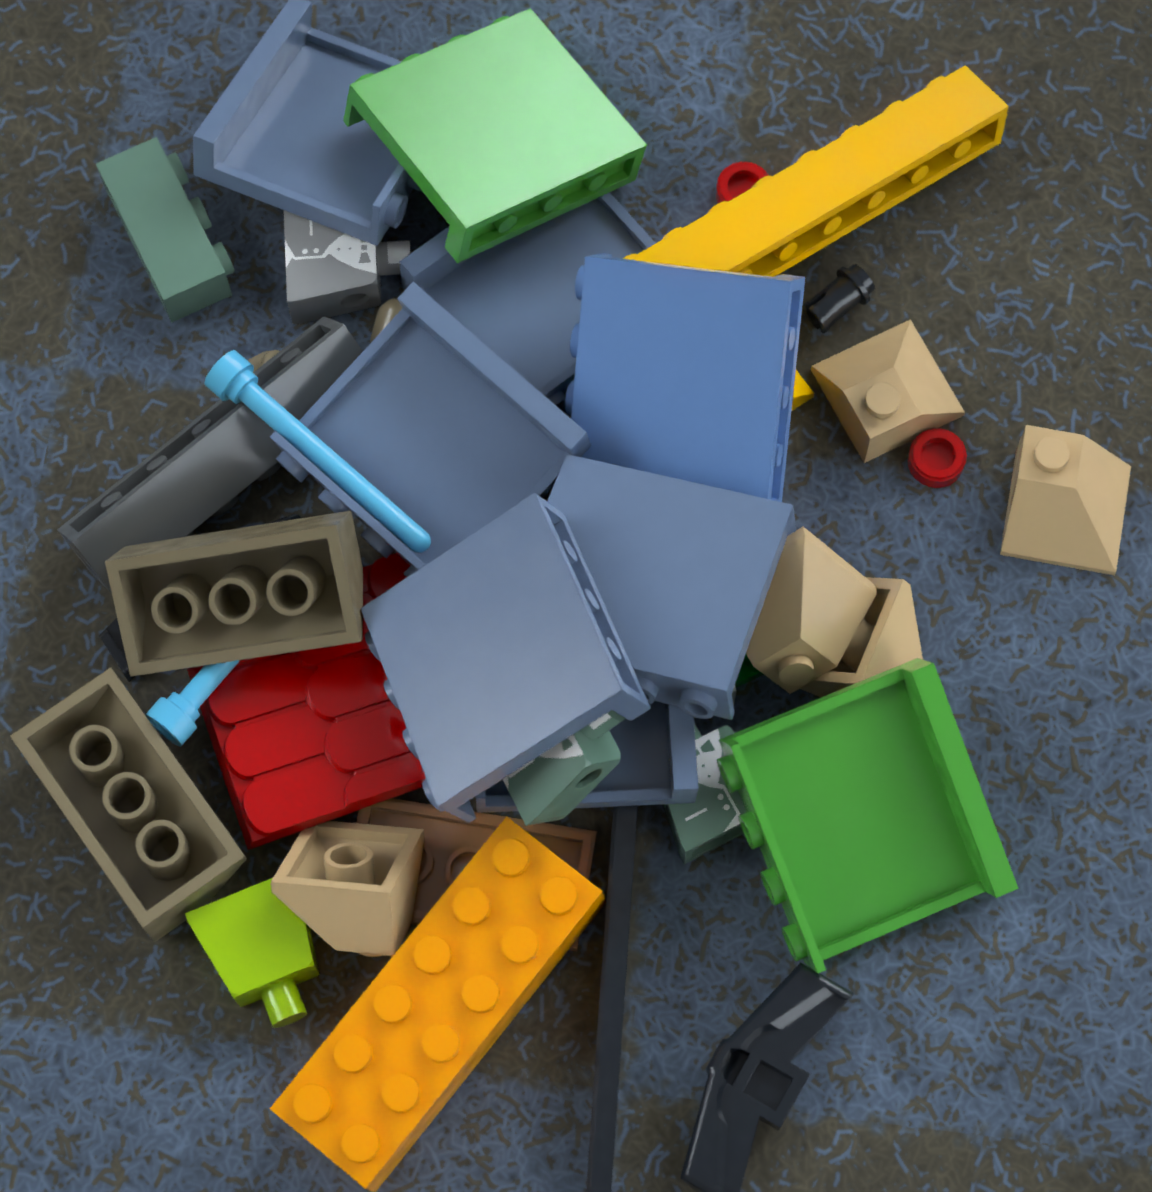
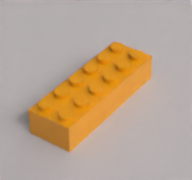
M506 816L270 1107V1110L362 1187L371 1192H376L606 904L603 891Z

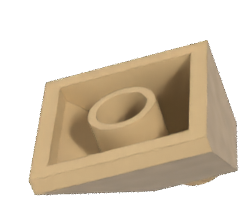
M911 319L811 366L812 373L864 463L914 440L923 431L939 428L965 414Z
M1026 425L1016 449L1000 555L1115 575L1131 466L1085 435Z
M804 526L787 536L746 652L752 665L789 694L837 667L877 595L876 586Z
M866 577L876 586L877 595L838 666L800 689L819 697H824L913 659H923L911 585L904 579Z
M327 821L302 830L271 881L272 893L334 950L356 952L366 957L394 956L412 923L424 845V829Z

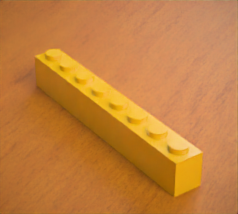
M965 65L946 77L939 76L920 92L904 101L893 102L880 115L861 126L854 125L848 128L838 139L817 151L811 150L806 152L795 164L774 176L769 175L761 178L748 191L729 202L723 201L716 204L703 217L683 228L677 227L671 230L661 241L638 254H630L623 259L771 277L777 276L1000 144L1009 106Z

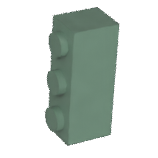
M154 137L96 163L105 190L171 323L232 296L227 275L235 272L234 267L222 242L211 245L204 231L211 228L212 225L198 196L189 200L182 186L189 183V179L176 152L166 156L158 138Z

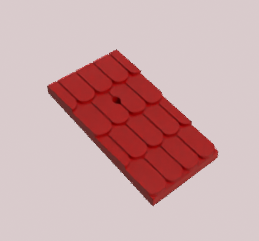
M397 553L390 555L387 559L384 557L380 558L372 565L363 567V606L407 578L403 573L410 565ZM364 617L363 639L361 642L240 660L200 706L248 850L422 787V781L426 779L420 761L411 753L404 741L403 730L407 727L401 712L393 705L385 692L384 681L387 680V676L382 663L373 655L366 643L365 634L369 630ZM203 666L187 668L190 680L194 678Z

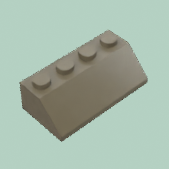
M351 510L125 546L105 561L130 677L357 643L363 639V614L360 609L363 607V565Z
M111 667L10 735L142 928L154 942L186 921L185 913L207 905L247 859Z

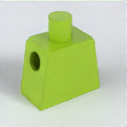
M273 878L187 912L185 916L237 1004L243 1007L262 999L272 1027L278 1028L294 1023L307 1015L296 985L318 976L319 969L310 927L272 893L271 881Z

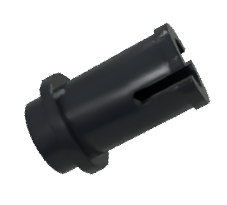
M853 264L849 268L840 267L836 273L837 278L810 301L803 304L802 311L806 318L817 329H820L821 333H826L834 323L858 303L866 305L870 302L869 294L875 290L874 283L868 274L857 264Z

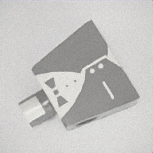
M284 210L287 304L293 324L319 320L323 316L332 317L379 306L381 304L380 276L400 274L399 261L412 253L410 240L380 242L376 246Z

